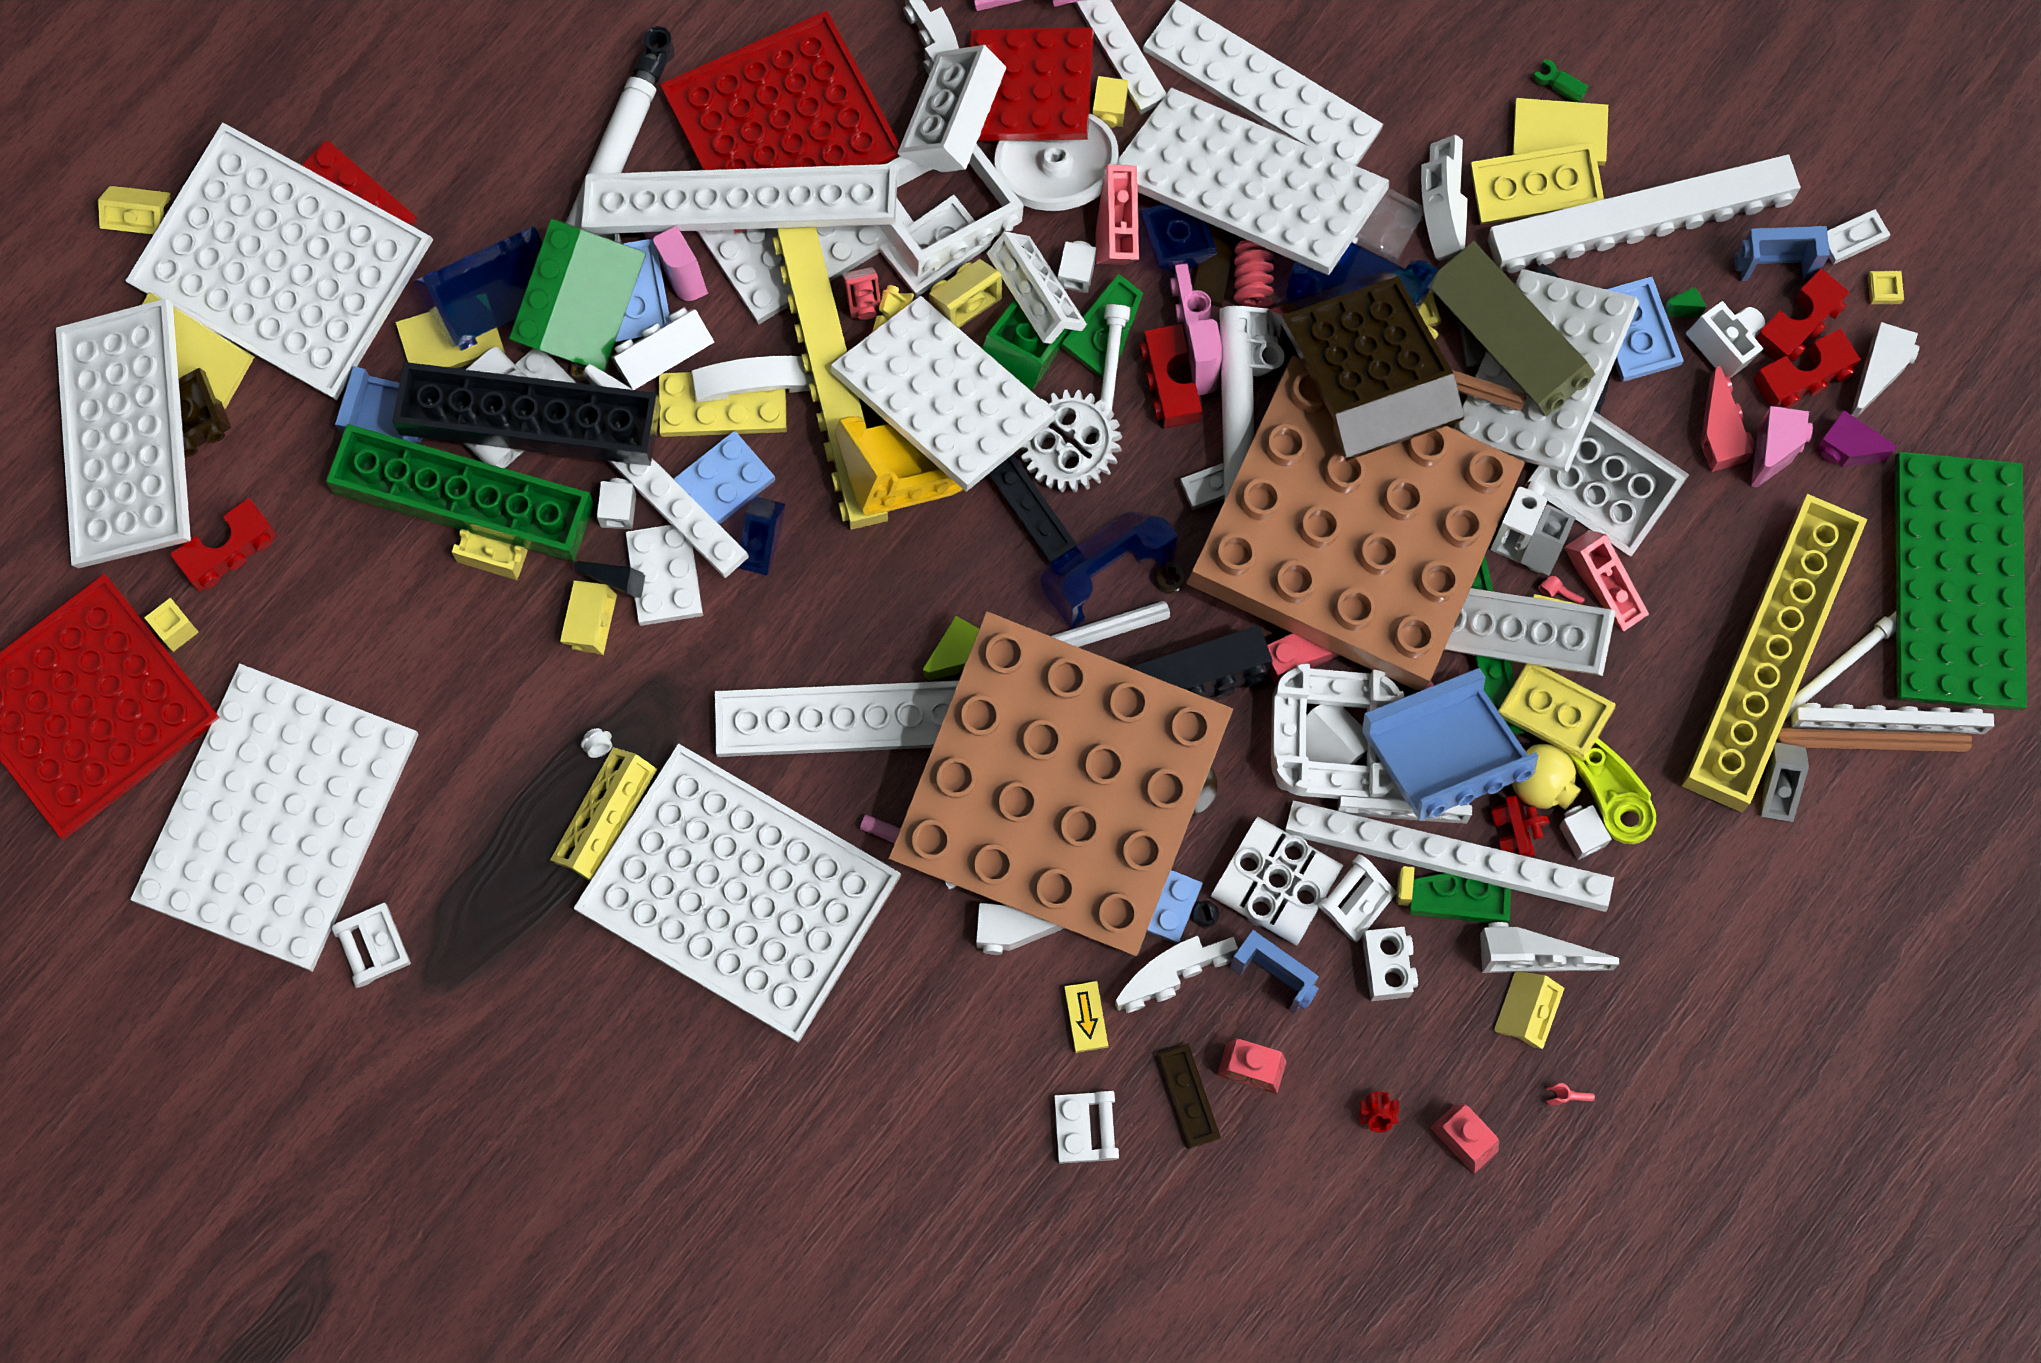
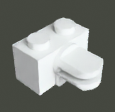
M1722 301L1702 315L1686 334L1715 368L1721 366L1724 375H1728L1731 378L1745 368L1764 349L1755 338L1765 327V319L1757 309L1752 307L1745 308L1734 315Z

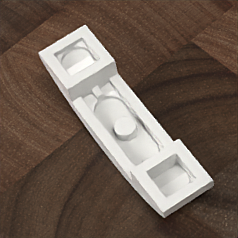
M766 356L739 359L692 370L691 372L696 402L728 399L729 394L789 389V393L810 391L809 384L814 383L812 372H805L801 356Z

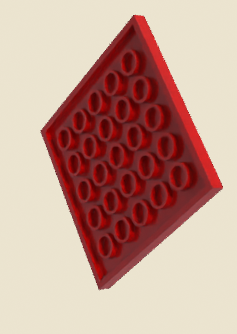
M828 10L660 84L702 170L887 164L900 157L897 154L900 144ZM733 229V231H734L735 234H737V233H739V232H741V231L746 230V229Z
M105 573L0 652V761L62 840L68 838L206 732L211 724L220 718Z

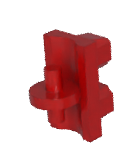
M1516 795L1507 797V803L1492 809L1496 826L1502 827L1512 824L1515 833L1514 835L1499 838L1501 850L1534 857L1536 855L1529 830H1532L1534 840L1544 838L1541 827L1550 824L1548 816H1538L1536 806L1526 808L1529 818L1526 819L1522 801L1517 799Z

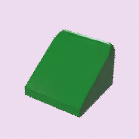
M1692 287L1668 299L1664 310L1666 315L1671 317L1700 318L1706 309V304L1696 287Z

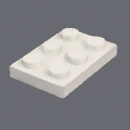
M953 195L905 229L920 249L923 250L970 225L975 220L956 196ZM890 240L879 246V252L917 298L990 247L991 242L983 246L978 245L969 250L962 258L952 259L943 264L936 272L932 270L917 278Z
M672 525L626 532L631 568L646 575L641 598H635L639 625L643 626L703 616L693 546Z

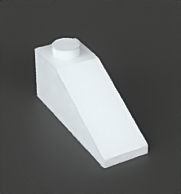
M1883 322L1880 323L1872 337L1850 414L1857 418L1903 372L1908 363L1913 364L1919 351V346L1915 345L1918 333Z
M980 903L977 948L983 949L985 954L1001 955L1003 950H1013L1065 928L1008 905Z

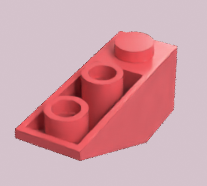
M870 267L842 273L843 286L851 319L868 320L875 317L878 313H882L879 311L881 300L878 275L874 268Z
M1721 366L1716 367L1710 377L1700 442L1711 472L1747 462L1754 450L1752 435L1750 432L1745 431L1742 423V409L1738 403L1735 404L1731 394L1733 391L1731 380L1728 375H1724Z

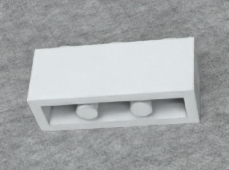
M683 307L668 316L671 320L669 323L662 327L656 323L641 332L644 337L633 343L629 339L614 348L617 353L612 355L611 359L629 388L635 390L714 343L695 309L687 311Z

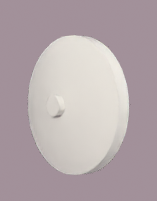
M1090 113L1088 140L999 141L995 152L996 170L1022 204L1044 211H1061L1076 208L1100 196L1105 165H1118L1119 160L1118 144L1112 130L1101 119Z

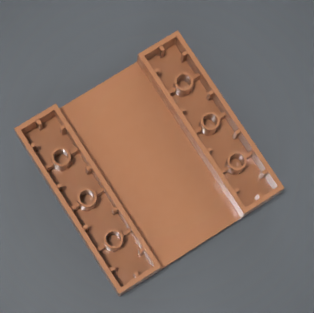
M1292 355L1186 584L1371 670L1385 672L1386 677L1420 692L1427 687L1432 679L1525 462L1448 426L1346 461L1333 438L1334 420L1301 359Z
M986 612L889 859L1137 956L1233 708L993 613Z

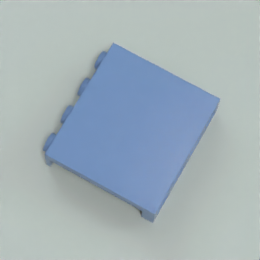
M1480 668L1367 712L1364 715L1362 733L1419 821L1428 817H1438L1446 810L1458 805L1465 806L1475 798L1487 793H1497L1504 786L1516 781L1524 782L1535 773L1538 754L1535 752L1527 755L1484 691L1486 677Z

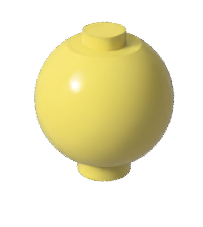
M1537 744L1531 746L1525 752L1527 755L1535 752L1538 754L1535 773L1524 782L1516 781L1512 783L1514 792L1521 801L1531 807L1536 806L1538 809H1549L1552 806L1559 805L1566 810L1581 792V789L1575 785L1576 769L1572 759L1565 751L1554 745Z

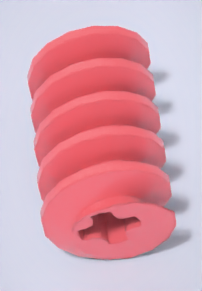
M1243 240L1235 246V254L1237 256L1235 257L1234 264L1237 268L1234 272L1236 278L1234 282L1236 290L1234 300L1241 306L1268 307L1273 304V300L1265 296L1272 295L1274 289L1267 286V284H1271L1274 281V277L1266 273L1273 271L1274 265L1266 261L1272 260L1274 253L1249 240Z

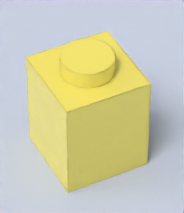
M1098 76L1093 115L1106 123L1109 128L1123 127L1129 80Z

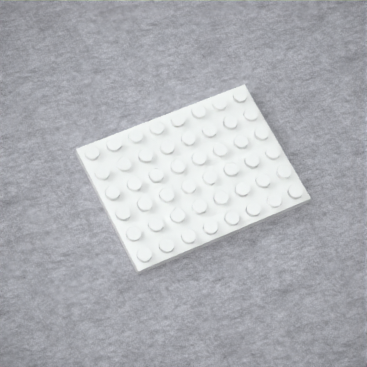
M222 122L135 264L126 282L147 295L149 292H152L163 299H168L173 302L175 307L224 338L337 400L349 381L353 366H358L433 239L417 228Z
M239 664L217 711L220 718L210 726L130 900L313 972L419 734L413 729Z
M678 744L576 903L574 910L799 1043L901 877V873Z

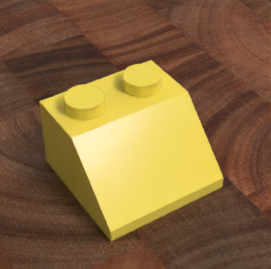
M981 259L973 264L970 262L966 263L958 269L954 277L948 281L941 280L932 287L929 293V303L956 327L960 328L1002 299V275L998 270Z

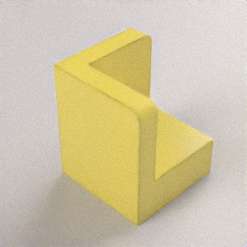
M171 598L144 617L173 652L198 633V630Z

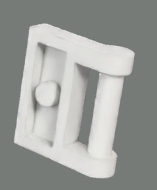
M1360 854L1353 860L1352 864L1354 866L1329 897H1324L1318 904V907L1335 922L1342 932L1355 942L1360 940L1364 932L1368 930L1397 893L1376 867ZM1364 874L1366 878L1340 909L1338 905Z
M382 903L332 926V931L335 937H339L354 976L352 980L356 988L368 985L375 979L411 964L386 903ZM354 929H360L374 963V966L369 969L365 968L351 933Z
M1113 1091L1055 1095L1059 1164L1119 1159V1149L1115 1148L1112 1103L1115 1102V1093ZM1099 1104L1102 1149L1092 1150L1089 1105Z

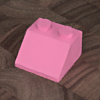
M1770 406L1757 427L1751 487H1759L1792 463L1799 452H1803L1805 442H1810L1813 424L1808 423L1809 411Z

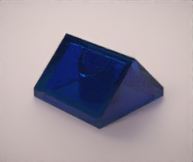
M1166 204L1140 209L1139 215L1159 268L1175 273V265L1188 264V269L1190 270L1218 253L1207 222Z

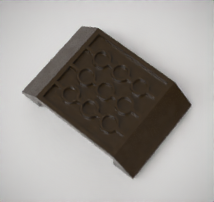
M1380 271L1267 310V315L1279 337L1288 335L1332 416L1334 420L1333 438L1346 461L1464 420L1454 373L1398 275Z

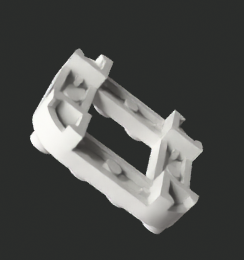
M1301 664L1295 669L1288 671L1276 685L1272 696L1271 768L1277 786L1292 794L1333 799H1340L1341 796L1374 799L1387 797L1396 787V784L1368 741L1367 766L1309 761V757H1306L1307 703L1367 708V712L1405 698L1403 691H1399L1394 682L1385 676V672L1374 669L1369 674L1310 669V664Z

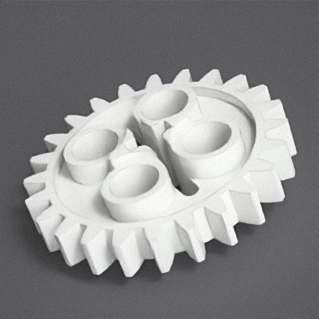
M1064 390L1063 399H1058L1056 394L1052 393V403L1048 404L1045 400L1041 399L1056 412L1055 420L1050 424L1056 425L1070 439H1075L1082 449L1092 454V457L1088 459L1071 443L1066 444L1062 436L1050 429L1048 425L1020 448L1023 451H1028L1021 458L1024 463L1031 462L1027 469L1030 474L1037 472L1035 478L1039 483L1047 478L1046 485L1049 489L1054 487L1057 482L1058 489L1061 492L1065 491L1068 484L1075 493L1079 483H1082L1088 490L1090 488V479L1093 478L1097 483H1101L1098 475L1100 472L1110 475L1111 472L1106 466L1107 463L1117 464L1118 462L1112 455V452H1121L1120 445L1114 442L1122 439V435L1120 432L1113 430L1117 429L1120 425L1117 420H1110L1114 415L1111 408L1103 411L1106 405L1102 399L1094 404L1095 397L1091 393L1085 400H1083V394L1080 390H1077L1074 398H1071L1067 390ZM1066 415H1076V419L1071 425L1062 424V420ZM1089 434H1100V438L1095 444L1085 443ZM1048 438L1056 439L1051 449L1045 450L1041 448L1044 440ZM1069 458H1079V463L1076 467L1071 469L1065 468V463Z

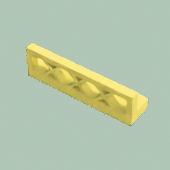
M613 747L550 860L557 865L573 870L586 880L591 881L626 827L657 769L637 754ZM624 759L619 769L614 772L618 761ZM607 789L603 798L598 800V797L600 796L601 792ZM591 817L588 825L582 829L586 819ZM575 845L569 859H566L565 857L569 849Z

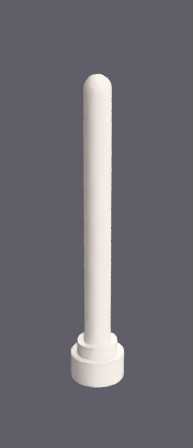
M1105 305L1104 319L1107 320L1106 325L1109 326L1101 392V399L1106 405L1103 411L1110 408L1112 410L1121 331L1125 327L1126 322L1129 321L1130 307L1123 305ZM1099 433L1096 434V442L1100 438Z

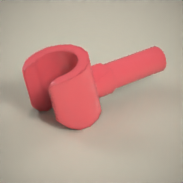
M1556 576L1548 577L1538 587L1539 592L1546 597L1552 598L1556 593H1559L1561 596L1581 605L1585 599L1564 587L1561 580Z
M1564 1083L1546 1088V1090H1553L1557 1095V1098L1547 1100L1550 1106L1560 1105L1569 1100L1590 1102L1595 1100L1594 1093L1571 1091Z

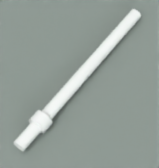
M1896 611L1891 616H1884L1874 625V630L1796 693L1785 719L1883 638L1888 639L1896 632Z

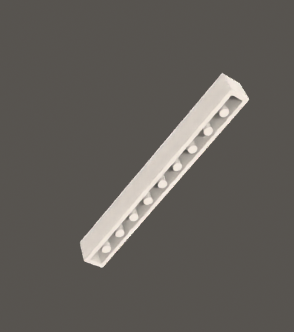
M1784 155L1493 226L1487 240L1495 264L1502 271L1515 273L1531 264L1537 263L1540 266L1543 263L1547 265L1555 261L1556 258L1564 256L1576 258L1589 250L1597 249L1598 251H1604L1614 247L1617 243L1625 241L1628 244H1633L1643 240L1646 236L1654 234L1659 237L1666 236L1678 228L1694 229L1703 225L1704 222L1715 219L1717 222H1723L1731 219L1736 214L1745 212L1747 215L1760 212L1764 207L1775 205L1777 208L1784 207L1793 202L1801 187L1790 156Z

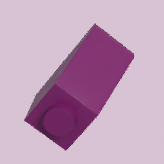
M1844 410L1816 450L1821 453V456L1826 461L1838 464L1841 467L1886 461L1897 445Z

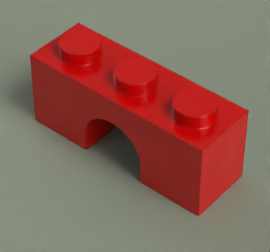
M1821 268L1801 288L1794 300L1804 309L1806 319L1793 320L1780 310L1756 337L1758 343L1764 348L1762 351L1774 361L1788 356L1789 359L1795 362L1807 349L1804 346L1805 342L1809 338L1815 341L1827 328L1824 323L1831 316L1835 320L1845 310L1847 305L1844 301L1850 292Z
M1182 324L1144 331V341L1139 343L1142 361H1148L1150 371L1146 372V379L1149 390H1155L1157 398L1156 401H1153L1156 420L1162 419L1164 429L1201 422L1202 408L1196 383L1179 384L1168 376V371L1171 368L1187 364L1188 349Z
M1841 328L1814 341L1807 354L1813 362L1814 370L1801 371L1791 363L1788 356H1785L1758 371L1753 381L1769 407L1789 409L1801 401L1800 397L1808 393L1811 396H1815L1828 387V383L1836 379L1838 382H1842L1855 374L1854 369L1861 359Z
M250 498L223 516L231 528L230 539L225 545L219 548H209L196 535L191 541L186 542L170 554L199 592L203 589L214 587L220 581L221 576L230 570L233 571L242 567L249 556L256 551L260 552L267 549L273 543V539L278 536Z

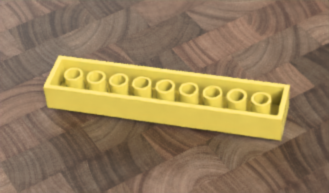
M1809 494L1800 503L1682 787L1741 813L1750 805L1867 522L1866 518Z

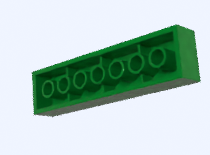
M350 424L346 426L326 480L333 494L454 529L468 530L475 535L514 546H522L524 549L573 563L575 562L594 507L589 492Z

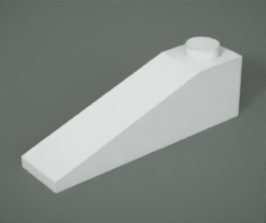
M1506 922L1488 924L1489 928H1484L1480 933L1482 973L1614 970L1619 965L1618 957L1519 927H1509Z

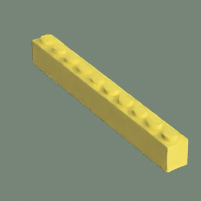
M816 227L777 228L778 236L772 237L776 255H783L785 265L780 266L783 284H790L792 294L787 295L791 314L797 313L799 324L794 325L798 343L804 342L807 352L801 354L806 373L812 372L814 383L809 384L812 401H819L821 412L816 413L820 432H827L829 442L824 443L827 461L834 460L836 472L831 473L835 492L841 490L844 502L838 503L842 521H849L851 530L888 521V512L867 516L864 515L858 506L835 437V429L840 419L847 416H859L864 421L859 397L830 372L831 364L846 354L847 349Z

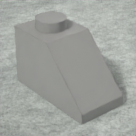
M1547 504L1520 563L1536 573H1544L1549 576L1576 517Z
M1775 743L1765 772L1761 817L1794 822L1809 769L1806 747Z

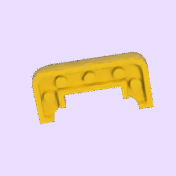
M847 416L839 420L835 429V437L856 502L864 515H875L952 496L963 490L890 424L865 429L866 424L859 416Z

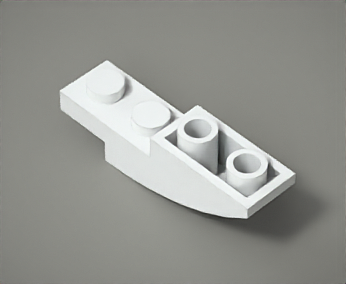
M905 0L906 6L903 7V11L911 24L916 23L920 30L918 32L919 37L926 47L923 65L928 75H930L939 52L959 49L956 36L942 7L930 12L923 0Z
M1456 134L1430 144V161L1422 164L1421 169L1422 199L1426 225L1435 258L1439 261L1458 255L1465 249L1468 198L1460 193L1463 140Z
M1195 936L1166 950L1142 968L1125 986L1116 999L1115 1006L1117 1011L1125 1009L1126 1013H1130L1145 1007V1001L1154 998L1157 999V1002L1176 996L1175 991L1180 988L1179 975H1183L1184 979L1200 974L1202 972L1201 967L1212 963L1214 967H1220L1232 962V956L1238 951L1234 937L1202 948L1199 937Z

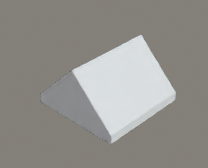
M1320 704L1306 716V757H1309V761L1355 765L1367 754V739L1362 733L1363 727L1343 706Z

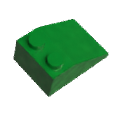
M1014 299L987 334L982 349L1023 385L1033 391L1047 372L1059 352L1061 344L1070 334L1071 329L1064 328L1052 344L1043 343L1020 305Z

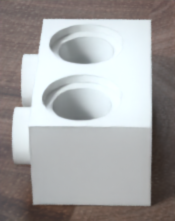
M1405 927L1365 931L1362 941L1371 1001L1410 997L1414 992L1413 988L1418 987L1416 968H1410L1409 955H1413L1411 935L1406 936ZM1385 940L1392 941L1397 947V953L1393 955L1385 954L1380 948V943ZM1387 973L1399 975L1402 981L1401 986H1389L1385 981V975Z

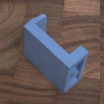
M1827 226L1751 229L1746 239L1742 241L1741 249L1735 254V270L1740 271L1741 281H1748L1757 264L1801 262L1803 280L1811 279L1823 268L1830 256Z
M353 366L335 423L340 434L343 435L347 424L413 443H420L423 439L421 437L399 435L392 422L400 383L369 376L366 369Z
M1252 930L1234 955L1230 966L1231 970L1241 976L1249 963L1254 961L1295 990L1298 995L1290 1007V1011L1294 1014L1299 1007L1306 1010L1319 990L1315 986L1318 975L1254 930Z

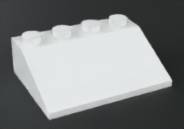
M1593 411L1568 473L1539 465L1529 481L1538 482L1545 488L1543 496L1549 502L1576 517L1577 521L1592 531L1606 534L1611 544L1632 556L1684 484L1689 474Z

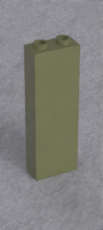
M1475 241L1470 243L1426 281V284L1440 302L1546 417L1551 412L1559 410L1571 395L1577 390L1585 388L1590 383L1591 378L1596 375L1586 359Z

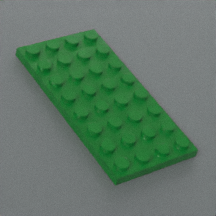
M1899 452L1895 455L1897 700L2023 711L2027 708L2022 463Z

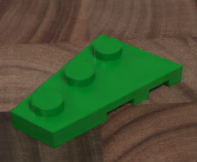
M1118 274L1083 317L1087 324L1082 331L1072 330L1060 347L1103 380L1109 326L1106 325L1107 320L1104 319L1105 305L1116 304L1130 307L1129 321L1126 322L1125 327L1121 331L1119 361L1143 292L1122 275Z
M1448 873L1414 879L1409 915L1481 923H1509L1511 889Z

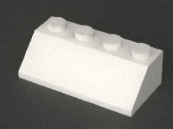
M985 45L939 52L897 154L902 158L940 172L966 170L998 87L1001 84L1006 66Z

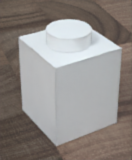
M1083 241L1065 242L1058 274V281L1064 289L1083 293L1089 292L1096 260V247H1091L1089 243Z
M620 478L610 479V482L601 481L597 519L601 527L633 529L636 491L633 483Z
M1581 805L1572 808L1564 814L1565 819L1559 825L1577 860L1606 847L1612 840L1593 805L1585 809Z

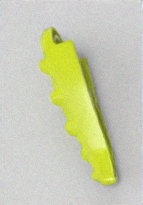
M1599 738L1595 741L1584 761L1567 753L1572 759L1576 771L1592 794L1609 835L1614 840L1623 844H1637L1645 841L1652 834L1656 826V811L1651 801V793L1631 767ZM1625 812H1634L1638 816L1639 822L1636 826L1627 827L1621 822V815Z

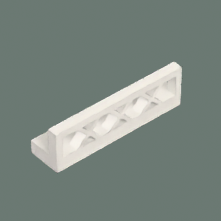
M1004 231L986 254L1002 275V279L1042 342L1052 344L1064 328L1082 331L1087 325L1031 237Z
M1397 786L1387 797L1382 799L1341 796L1337 800V811L1356 816L1418 820ZM1458 805L1446 810L1438 817H1428L1421 821L1467 824L1472 815V805Z

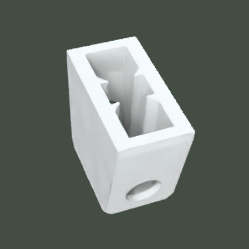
M1529 481L1525 488L1518 487L1490 549L1491 551L1520 563L1548 501L1543 496L1545 488L1540 483Z

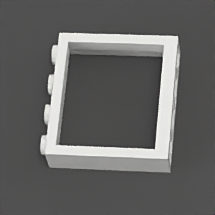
M977 144L974 147L969 164L1002 205L1000 209L923 250L920 249L897 217L895 224L878 225L917 278L932 270L936 272L948 261L962 258L969 250L978 245L988 244L995 236L1004 231H1012L1014 226L1022 222L1024 205ZM901 156L887 163L896 164L897 187L932 170L930 167L902 158Z

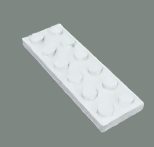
M1471 588L1444 650L1603 676L1615 611Z

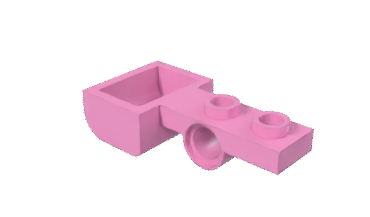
M677 226L665 232H644L646 240L654 238L653 241L665 276L680 299L693 301L708 294L698 261Z
M1188 264L1175 265V278H1170L1172 297L1178 296L1179 304H1175L1177 323H1183L1192 380L1196 383L1198 395L1210 394L1215 392L1221 384L1222 344L1218 324L1215 320L1211 319L1210 297L1203 291H1193Z

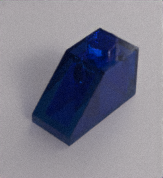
M757 496L754 497L745 512L740 546L747 552L749 558L738 567L739 569L768 575L782 529L785 503Z

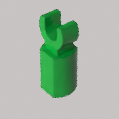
M1544 59L1541 67L1547 70L1549 74L1543 75L1536 71L1533 80L1539 85H1550L1553 91L1572 102L1580 103L1589 85L1563 70L1560 72L1557 70L1554 62Z

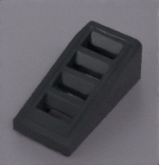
M585 561L574 563V568L579 572L630 596L641 598L646 576L643 572L625 566Z

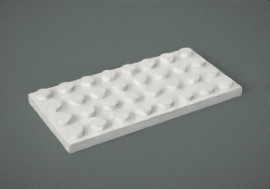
M1174 88L1168 91L1118 160V165L1137 166V192L1327 275L1336 266L1389 188L1388 179Z
M162 299L57 327L56 340L71 565L76 568H82L191 541L173 302L168 299Z

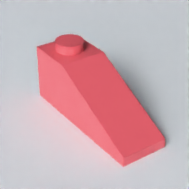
M1105 165L1095 232L1096 264L1126 265L1139 260L1137 166Z
M1588 530L1564 547L1577 573L1603 608L1615 611L1614 622L1621 631H1626L1649 615L1606 534Z
M1290 634L1267 645L1273 660L1269 674L1275 685L1278 684L1288 671L1295 669L1298 665L1310 664L1311 669L1340 656L1296 634Z

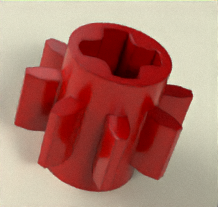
M1371 1092L1365 1100L1359 1101L1360 1124L1368 1123L1371 1132H1386L1392 1128L1393 1123H1399L1398 1099L1390 1101L1389 1092Z

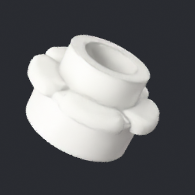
M599 728L592 729L584 735L581 747L590 757H601L612 748L610 741L611 733L608 731L603 732Z

